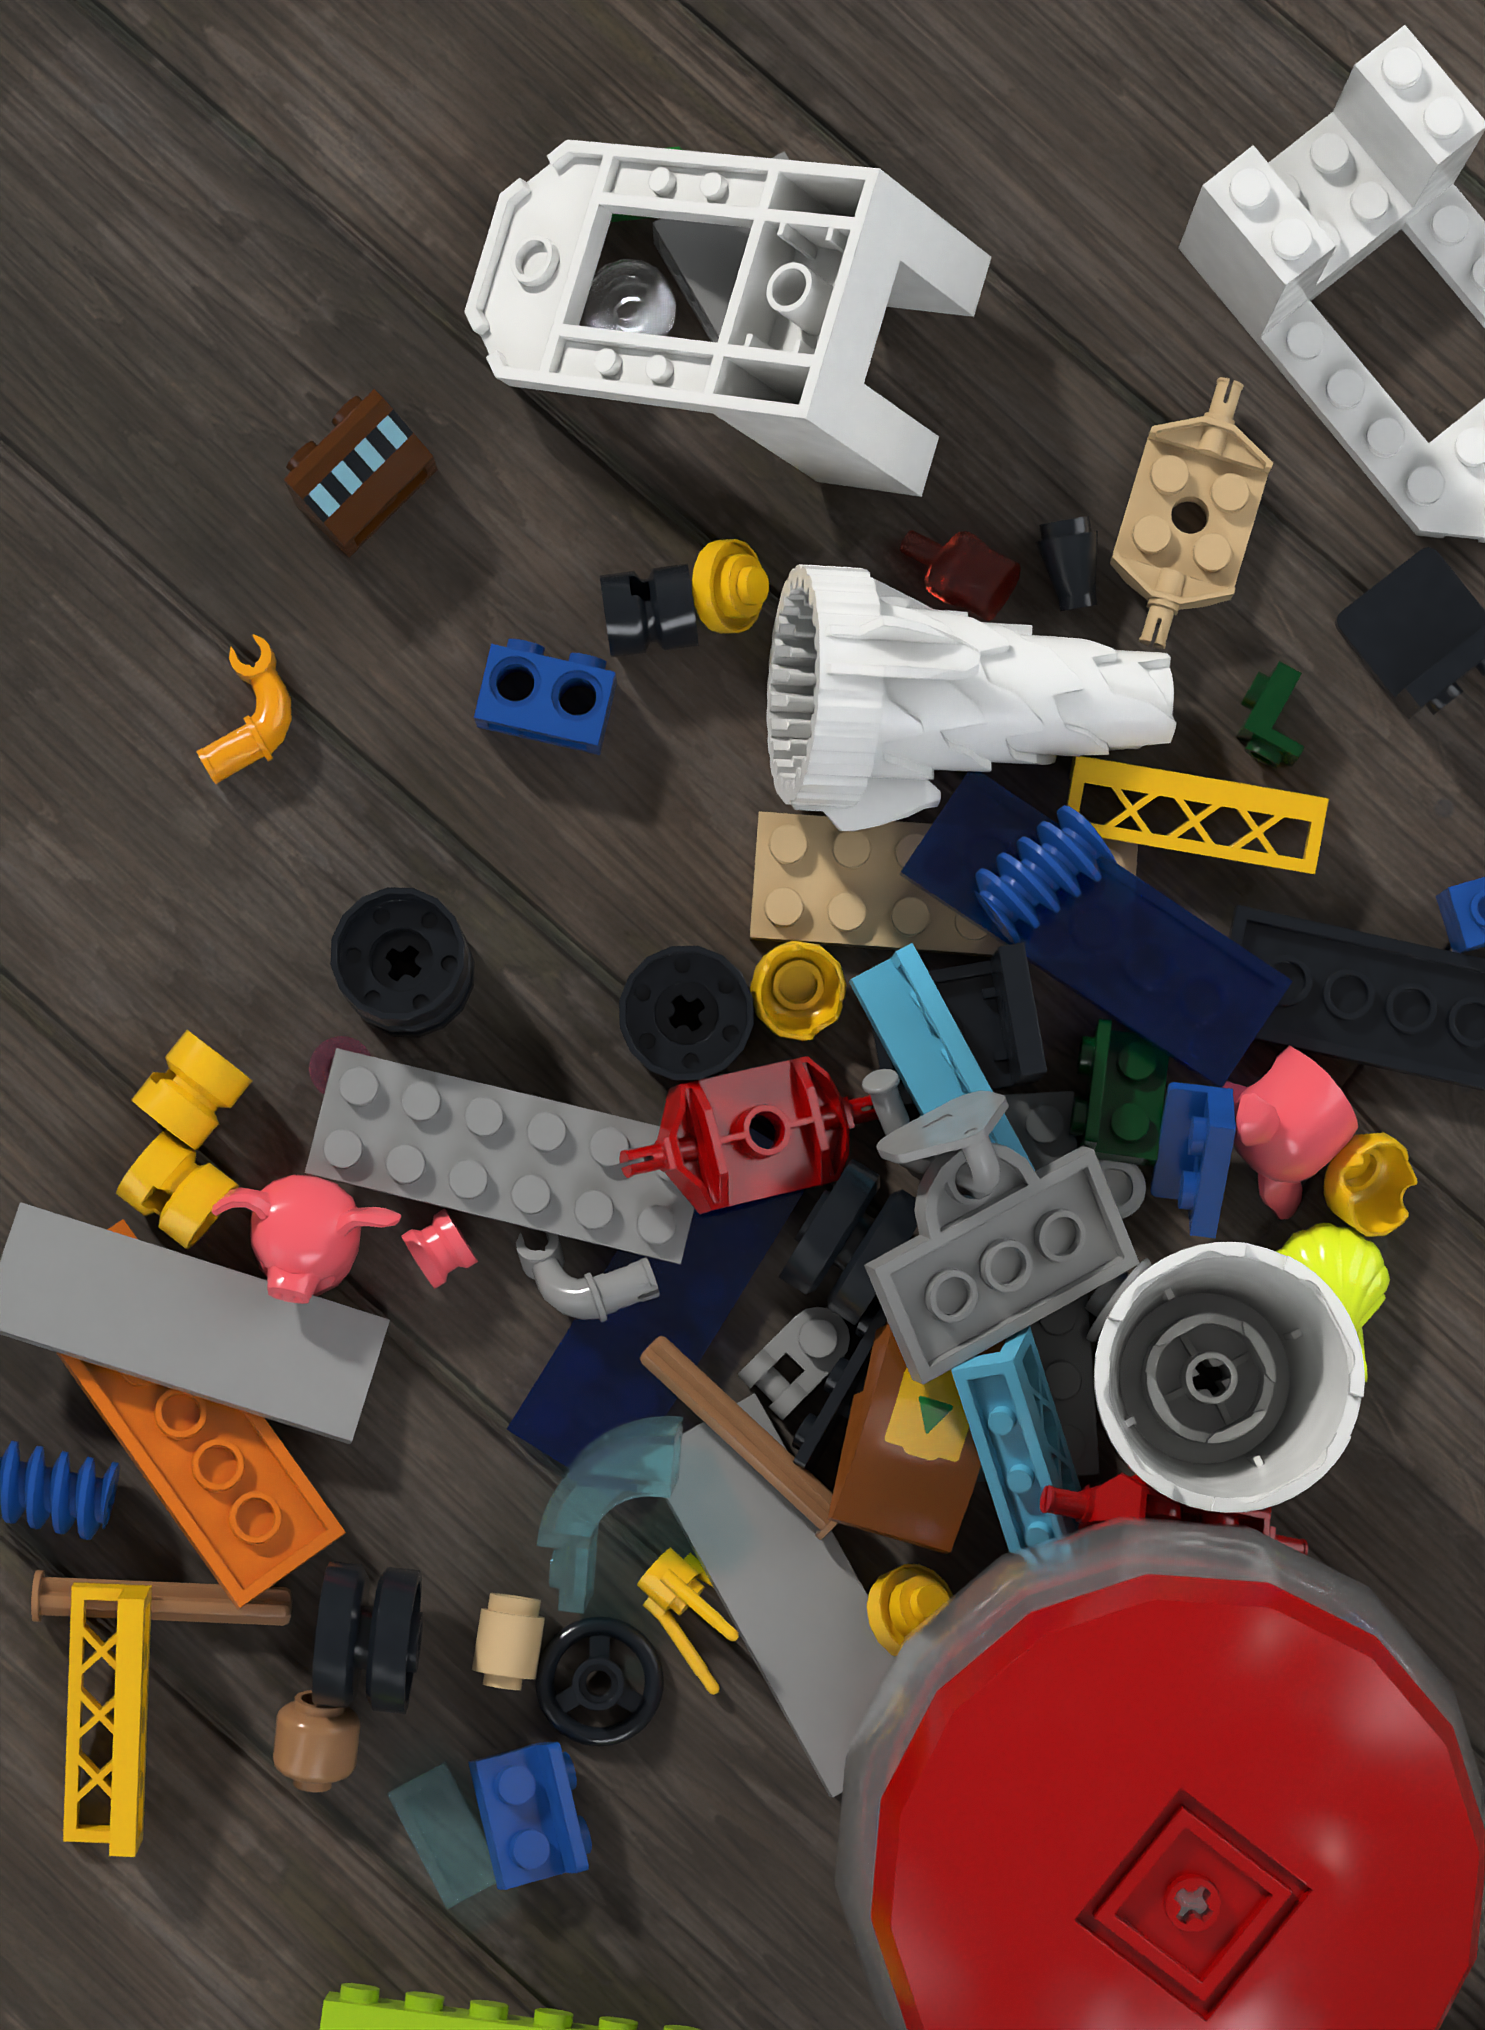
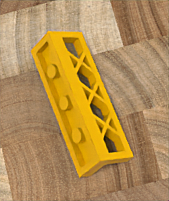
M1073 756L1069 775L1071 783L1067 806L1080 812L1084 783L1111 787L1125 807L1124 811L1104 825L1091 823L1102 838L1310 874L1316 873L1328 798L1086 756ZM1121 789L1146 793V795L1134 804H1131ZM1157 796L1174 798L1188 818L1185 823L1167 835L1151 833L1137 813L1140 808ZM1184 800L1210 805L1194 815ZM1220 807L1237 809L1251 829L1250 832L1230 846L1215 844L1200 824V821ZM1248 811L1273 816L1257 826ZM1131 816L1141 831L1115 826ZM1284 817L1310 821L1303 859L1278 855L1263 832ZM1194 827L1204 842L1179 838V836ZM1257 838L1266 852L1243 849L1242 847Z
M74 1582L71 1587L63 1841L109 1843V1856L135 1857L143 1841L152 1585ZM87 1600L118 1601L117 1632L106 1642L86 1623ZM85 1639L96 1650L86 1660ZM115 1644H116V1654L111 1650V1648H112ZM101 1657L115 1670V1695L103 1706L84 1687V1672ZM84 1703L93 1715L82 1724ZM113 1708H114V1718H113V1717L110 1715V1713H109V1711L112 1710ZM99 1720L113 1734L112 1759L101 1769L82 1751V1736ZM81 1767L91 1777L82 1787H80ZM111 1771H112V1781L107 1777V1775H108ZM98 1784L111 1798L110 1825L79 1824L80 1799Z

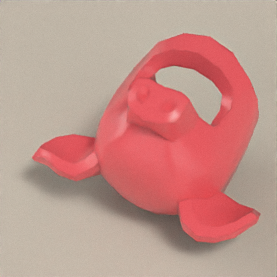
M1290 1045L1275 1058L1272 1068L1255 1084L1246 1087L1226 1081L1222 1087L1233 1089L1236 1122L1234 1149L1258 1173L1259 1195L1263 1203L1271 1208L1280 1220L1292 1217L1301 1203L1303 1191L1301 1181L1311 1178L1328 1164L1346 1146L1358 1129L1357 1118L1351 1104L1331 1076L1315 1061Z
M291 1175L274 1180L261 1191L242 1187L230 1190L212 1207V1213L215 1216L231 1208L246 1207L252 1210L250 1220L251 1247L261 1272L267 1277L268 1295L275 1299L299 1304L309 1303L312 1295L319 1296L337 1287L347 1276L359 1251L361 1226L380 1228L395 1226L402 1217L401 1214L387 1208H357L353 1197L337 1183L307 1175Z

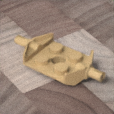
M1220 377L1217 379L1209 412H1206L1204 416L1154 425L1149 432L1110 561L1111 566L1126 584L1148 601L1146 607L1149 608L1142 635L1139 638V642L1149 646L1156 623H1159L1153 647L1165 649L1173 616H1176L1179 610L1206 607L1231 600L1235 593L1237 577L1266 480L1273 465V462L1234 425L1233 416L1241 390L1244 387L1242 383L1236 380L1231 385L1226 403L1223 400L1230 379ZM1183 502L1196 503L1205 513L1206 526L1197 533H1184L1174 525L1171 516L1172 509Z

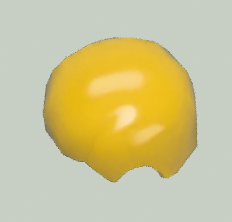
M789 941L775 947L762 957L755 967L749 990L753 997L755 1014L773 1033L779 1037L807 1041L813 1040L816 1034L838 1020L843 1008L847 984L840 962L822 946L801 941Z
M1384 1132L1354 1135L1346 1146L1330 1161L1324 1179V1196L1327 1206L1351 1228L1366 1237L1386 1236L1404 1224L1409 1217V1212L1404 1206L1403 1196L1407 1188L1417 1185L1418 1182L1408 1162L1409 1156L1406 1147Z

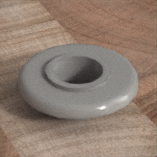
M1148 1258L1141 1261L1130 1274L1124 1272L1095 1290L1085 1307L1088 1312L1097 1318L1087 1334V1341L1092 1343L1099 1341L1104 1323L1118 1298L1136 1277L1152 1266Z

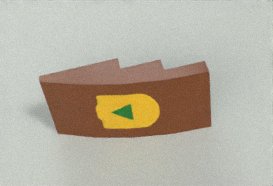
M886 1321L885 1326L876 1329L864 1389L853 1397L827 1520L944 1554L951 1553L975 1487L981 1462L951 1370L924 1385L913 1381L889 1323ZM1006 1339L978 1355L1000 1352Z

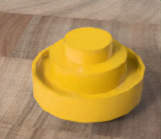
M738 539L710 542L699 552L693 568L692 595L699 618L709 630L720 634L740 633L749 630L758 619L763 602L768 596V576L762 568L756 553L748 543Z
M903 1564L879 1576L871 1587L867 1602L869 1625L877 1641L891 1655L902 1659L915 1633L952 1603L955 1598L948 1584L935 1571L920 1564Z

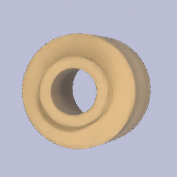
M490 1593L488 1608H481L472 1665L473 1671L484 1673L483 1685L501 1689L521 1690L523 1679H536L545 1617L539 1616L541 1600L516 1595Z

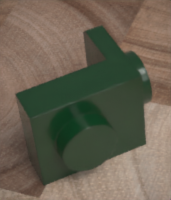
M1280 661L1270 676L1260 671L1256 674L1240 705L1248 708L1250 712L1236 736L1247 743L1244 749L1247 754L1259 762L1274 768H1278L1281 762L1292 767L1305 748L1303 745L1272 729L1302 674Z

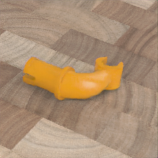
M253 634V637L261 649V656L255 663L254 668L241 663L232 646L229 653V660L236 674L241 680L251 684L256 696L255 713L251 717L248 715L243 718L246 723L243 726L196 751L215 784L263 757L268 762L273 760L272 753L284 741L292 720L291 698L285 684L276 671L277 660L275 654L264 638Z

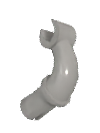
M545 1232L548 1240L545 1251H534L525 1246L522 1234H519L516 1246L523 1271L528 1277L535 1279L538 1290L544 1300L563 1315L582 1320L599 1319L600 1322L607 1321L606 1315L632 1304L660 1296L659 1288L647 1257L606 1274L602 1273L592 1277L591 1273L584 1274V1278L577 1279L569 1276L563 1269L565 1260L558 1235Z

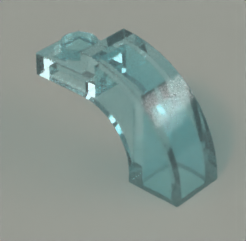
M649 1417L618 1426L591 1442L578 1454L565 1471L544 1511L537 1540V1546L558 1548L553 1551L549 1574L550 1587L560 1588L558 1611L584 1614L594 1593L598 1528L602 1517L618 1504L633 1498L647 1496L671 1497L679 1480L684 1417Z

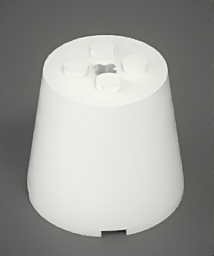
M1214 1242L1180 1250L1150 1266L1123 1291L1112 1307L1101 1331L1095 1354L1094 1390L1097 1408L1109 1440L1119 1456L1142 1481L1159 1493L1187 1506L1207 1511L1233 1513L1261 1510L1287 1501L1310 1488L1328 1472L1347 1447L1358 1417L1361 1398L1364 1397L1365 1370L1362 1348L1354 1324L1340 1299L1315 1272L1290 1256H1285L1268 1248L1249 1243ZM1201 1361L1206 1367L1218 1366L1221 1370L1222 1379L1215 1381L1219 1390L1213 1395L1208 1389L1196 1390L1192 1377L1199 1375L1195 1367Z

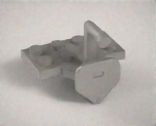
M880 1069L871 1072L862 1081V1088L870 1095L886 1135L878 1142L876 1148L882 1159L899 1164L907 1169L912 1176L921 1180L918 1185L914 1208L919 1235L868 1262L864 1266L913 1381L922 1385L928 1383L1140 1264L1094 1149L1081 1146L1034 1171L1025 1157L1007 1146L992 1143L989 1138V1134L1009 1107L1004 1095L991 1091L968 1093L952 1099L921 1117L910 1121L897 1087L900 1080L899 1075L891 1069Z

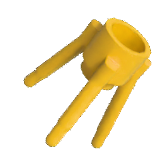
M670 1547L652 1564L637 1583V1586L649 1596L642 1606L659 1620L710 1694L715 1695L719 1692V1684L669 1610L671 1608L680 1616L688 1607L692 1608L729 1641H736L739 1633L722 1615L699 1596L705 1586L697 1579L713 1587L699 1560L691 1552L683 1559Z

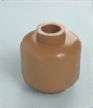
M312 1690L298 1693L294 1701L287 1703L278 1711L276 1717L273 1749L275 1768L284 1776L293 1779V1786L299 1790L306 1792L330 1790L332 1783L346 1779L356 1768L360 1734L358 1714L351 1707L338 1708L314 1705Z

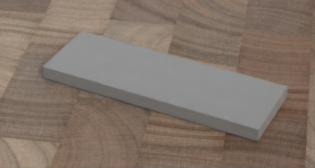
M20 1202L0 1260V1335L340 1442L351 1444L390 1322L389 1319L312 1295L309 1303L306 1304L275 1299L268 1295L267 1280Z
M755 1393L737 1403L785 1448ZM702 1422L643 1455L642 1459L829 1797L833 1798L859 1781L862 1735L902 1659L891 1655L877 1641L868 1620V1595L832 1530L821 1540L815 1537L819 1528L705 1422Z

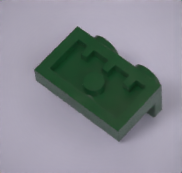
M1099 1019L1092 1037L1082 1036L1077 1074L1088 1075L1085 1098H1074L1070 1121V1135L1081 1136L1079 1147L1085 1146L1094 1149L1097 1158L1100 1160L1154 1167L1158 1159L1171 1038L1111 1030L1112 1020Z

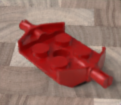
M805 1056L683 1083L669 1088L658 1138L655 1143L631 1150H622L619 1161L621 1164L644 1159V1162L621 1168L627 1178L656 1170L665 1172L699 1214L733 1205L838 1181L849 1156L850 1129L854 1128L856 1124L879 1119L875 1109L861 1110L862 1108L873 1106L870 1095L848 1100V1096L841 1097L829 1073L811 1058ZM756 1114L765 1116L774 1126L775 1140L769 1149L759 1147L750 1136L749 1126Z
M1123 1472L1101 1485L1090 1488V1484H1088L1079 1492L1048 1485L1044 1487L1040 1497V1510L1042 1513L1075 1518L1076 1522L1079 1523V1533L1089 1531L1090 1526L1097 1523L1107 1525L1113 1522L1229 1530L1298 1566L1304 1564L1308 1554V1543L1305 1539L1276 1534V1527L1270 1526L1272 1506L1266 1508V1510L1224 1513L1207 1511L1174 1501L1153 1489L1137 1475L1130 1477Z

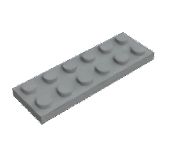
M339 1048L335 1050L305 1173L308 1175L679 1265L682 1262L695 1209L665 1172L656 1170L634 1175L631 1178L625 1177L621 1168L644 1162V1159L620 1164V1152L622 1150L653 1145L658 1138L660 1126Z

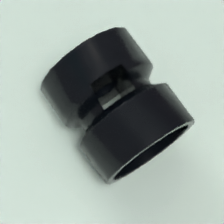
M688 564L653 568L648 579H641L635 571L600 575L611 657L646 653L650 642H657L664 650L699 646Z

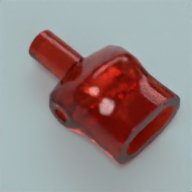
M910 530L903 538L900 546L901 553L929 567L924 582L926 590L933 597L952 606L964 608L988 622L1006 604L1020 578V563L994 551L980 538L968 531L957 532L943 546L914 530Z

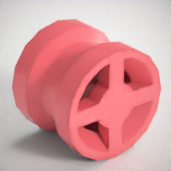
M445 1208L433 1216L432 1224L421 1231L411 1229L401 1235L413 1258L434 1289L444 1284L448 1273L457 1267L469 1268L479 1262Z

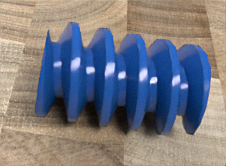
M1063 805L1057 811L1061 830L1046 821H1042L1036 827L1041 846L1024 836L1016 842L1020 861L1004 852L995 858L1000 877L984 868H981L975 874L980 893L974 890V894L978 902L997 928L1013 944L1020 942L1015 926L1017 920H1022L1034 929L1041 926L1035 908L1039 903L1054 913H1058L1061 910L1056 890L1060 887L1076 898L1082 894L1076 877L1077 874L1082 872L1096 882L1102 879L1097 863L1098 858L1102 856L1117 865L1110 849L1092 824L1082 814L1069 806Z
M12 1440L2 1457L0 1456V1504L2 1518L5 1523L15 1524L26 1509L29 1527L41 1529L51 1515L52 1526L57 1534H66L77 1519L80 1538L91 1540L101 1524L102 1529H105L110 1519L118 1487L120 1465L118 1462H112L103 1478L96 1477L94 1457L87 1456L76 1473L71 1471L69 1452L62 1451L54 1465L48 1467L45 1463L44 1447L36 1446L28 1461L24 1462L20 1460L19 1442Z

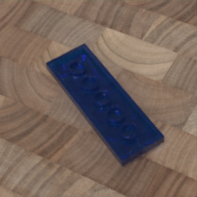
M968 771L899 875L1003 945H1011L1013 943L1002 934L978 902L974 894V890L980 893L975 874L978 870L984 868L1000 877L995 858L1004 852L1020 861L1016 842L1023 836L1030 838L1041 846L1036 827L1042 821L1050 822L1060 830L1061 828L1059 824L983 773ZM1102 856L1097 859L1102 875L1100 881L1096 882L1082 872L1076 875L1082 892L1079 897H1074L1061 887L1056 890L1061 907L1058 913H1054L1040 903L1035 907L1041 926L1034 929L1020 919L1015 922L1020 938L1019 943L1024 942L1028 962L1215 1087L1222 1088L1293 982L1119 864L1115 865Z
M749 1127L750 1136L759 1147L769 1149L773 1145V1141ZM807 1188L699 1214L694 1209L681 1265L647 1257L654 1273L660 1296L632 1304L606 1315L607 1321L600 1322L599 1319L582 1320L575 1318L507 1430L616 1497L677 1399V1396L641 1363V1354L657 1337L664 1336L697 1366ZM617 1250L604 1274L628 1266L630 1263L646 1256Z

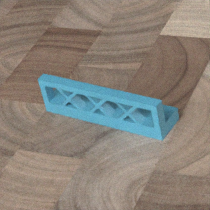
M913 943L895 951L890 959L849 981L920 1116L952 1099L976 1091L993 1092ZM1004 1113L989 1134L991 1142L1014 1150L1025 1157L1034 1169Z
M1028 1326L1008 1337L1000 1352L974 1356L951 1370L1011 1556L1080 1534L1079 1523L1076 1522L1075 1518L1042 1513L1040 1510V1497L1045 1486L1051 1485L1075 1492L1082 1490L1031 1328Z

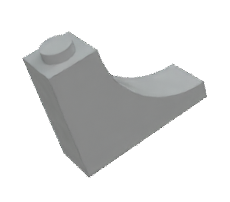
M785 151L773 157V159L789 160ZM660 218L653 222L654 245L710 341L717 343L751 228Z

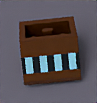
M375 389L363 400L359 396H355L345 403L332 419V424L335 428L318 445L314 441H310L302 446L288 462L286 468L290 473L283 479L295 505L349 558L438 470L434 456Z

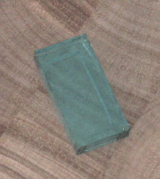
M446 1761L387 1793L446 1909L496 1883L486 1838Z

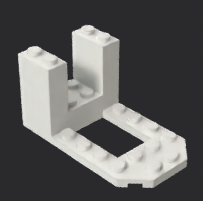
M1404 25L1354 65L1333 112L1268 163L1253 145L1203 184L1178 249L1416 536L1434 538L1451 536L1478 539V542L1485 543V399L1428 443L1311 302L1402 229L1485 328V221L1454 185L1455 180L1485 131V120L1407 26Z
M566 140L547 155L550 164L528 182L521 178L517 179L500 193L464 311L473 331L481 336L489 352L486 359L497 379L513 387L713 413L817 482L922 497L939 436L865 385V378L886 307L974 317L991 256L880 168ZM612 214L751 228L717 343L579 326Z

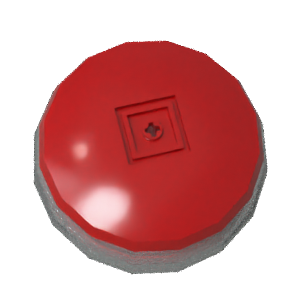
M1120 1516L1001 1555L905 1636L847 1749L835 1888L873 2004L893 2030H1439L1477 1959L1482 1942L1485 1911V1789L1451 1682L1370 1587L1246 1525Z

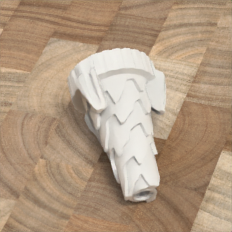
M799 564L790 571L788 580L785 581L773 626L772 645L769 656L767 741L774 786L784 803L792 805L794 810L823 811L839 831H857L907 818L925 808L938 807L941 800V792L928 780H934V770L991 772V762L1047 765L1055 763L1057 755H1109V750L1140 749L1145 745L1171 743L1177 724L1172 715L1174 685L1169 668L1171 657L1167 653L1114 650L1103 644L1080 638L1032 635V625L980 622L972 617H968V612L932 609L918 600L871 578L870 572L867 569Z

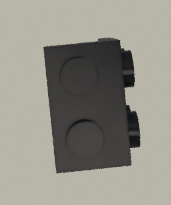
M1426 547L1418 551L1342 610L1336 617L1335 626L1338 632L1408 719L1425 706L1433 715L1439 712L1464 692L1457 681L1475 667L1482 676H1485V610L1434 548Z

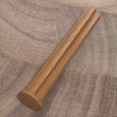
M659 1336L643 1351L640 1357L641 1363L818 1527L819 1530L815 1537L819 1540L823 1539L838 1524L837 1522L827 1520L833 1493L809 1470L793 1463L795 1457L666 1337Z
M44 1570L35 1571L31 1597L33 1622H41L43 1615L71 1616V1587L74 1582L152 1585L151 1620L284 1626L290 1622L293 1604L291 1590L287 1587H270L237 1610L220 1584L45 1577ZM87 1600L86 1617L117 1618L118 1601Z

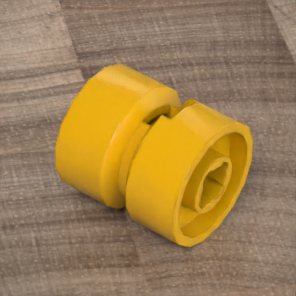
M186 1030L165 1056L169 1067L166 1073L153 1072L131 1100L164 1128L197 1151L219 1124L215 1114L216 1110L219 1107L232 1108L253 1080L192 1032Z
M166 1129L150 1143L134 1162L119 1184L116 1194L144 1216L153 1213L158 1214V1227L185 1249H190L222 1214L220 1213L215 1216L212 1213L213 1205L230 1190L237 1189L239 1185L211 1163L201 1166L195 1163L196 1151Z

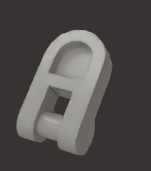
M813 1307L805 1309L796 1315L737 1376L749 1388L755 1384L773 1402L769 1408L783 1420L832 1371L838 1360L845 1356L850 1342L848 1326L841 1316L828 1308ZM785 1353L804 1370L791 1384L773 1367Z

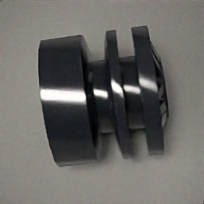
M387 887L361 897L342 915L331 939L330 965L340 991L351 1007L370 1027L392 1037L420 1038L445 1028L463 1011L474 988L475 961L456 917L438 898L415 888ZM416 956L415 963L420 973L415 978L405 974L398 981L399 975L393 967L394 963L399 959L409 963Z
M671 946L646 957L628 976L619 1000L620 1030L630 1052L650 1071L673 1080H701L726 1069L744 1050L754 1025L753 997L743 974L723 955L700 946ZM683 996L688 1002L699 998L703 1002L705 1009L698 1014L699 1020L702 1023L698 1029L692 1031L685 1024L675 1028L671 1024L669 1018L676 1013L672 1002L677 997Z

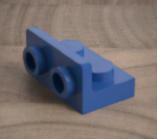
M1172 1082L1167 1088L1160 1128L1158 1159L1153 1167L1150 1184L1151 1194L1154 1197L1178 1199V1208L1188 1210L1190 1236L1216 1238L1236 1133L1233 1089Z
M539 1742L468 1762L497 1889L507 1890L563 1873H579L589 1870L586 1854H589L592 1849L591 1836L584 1818L581 1815L577 1816L571 1791L577 1785L576 1771L571 1757L567 1752H562L559 1742Z

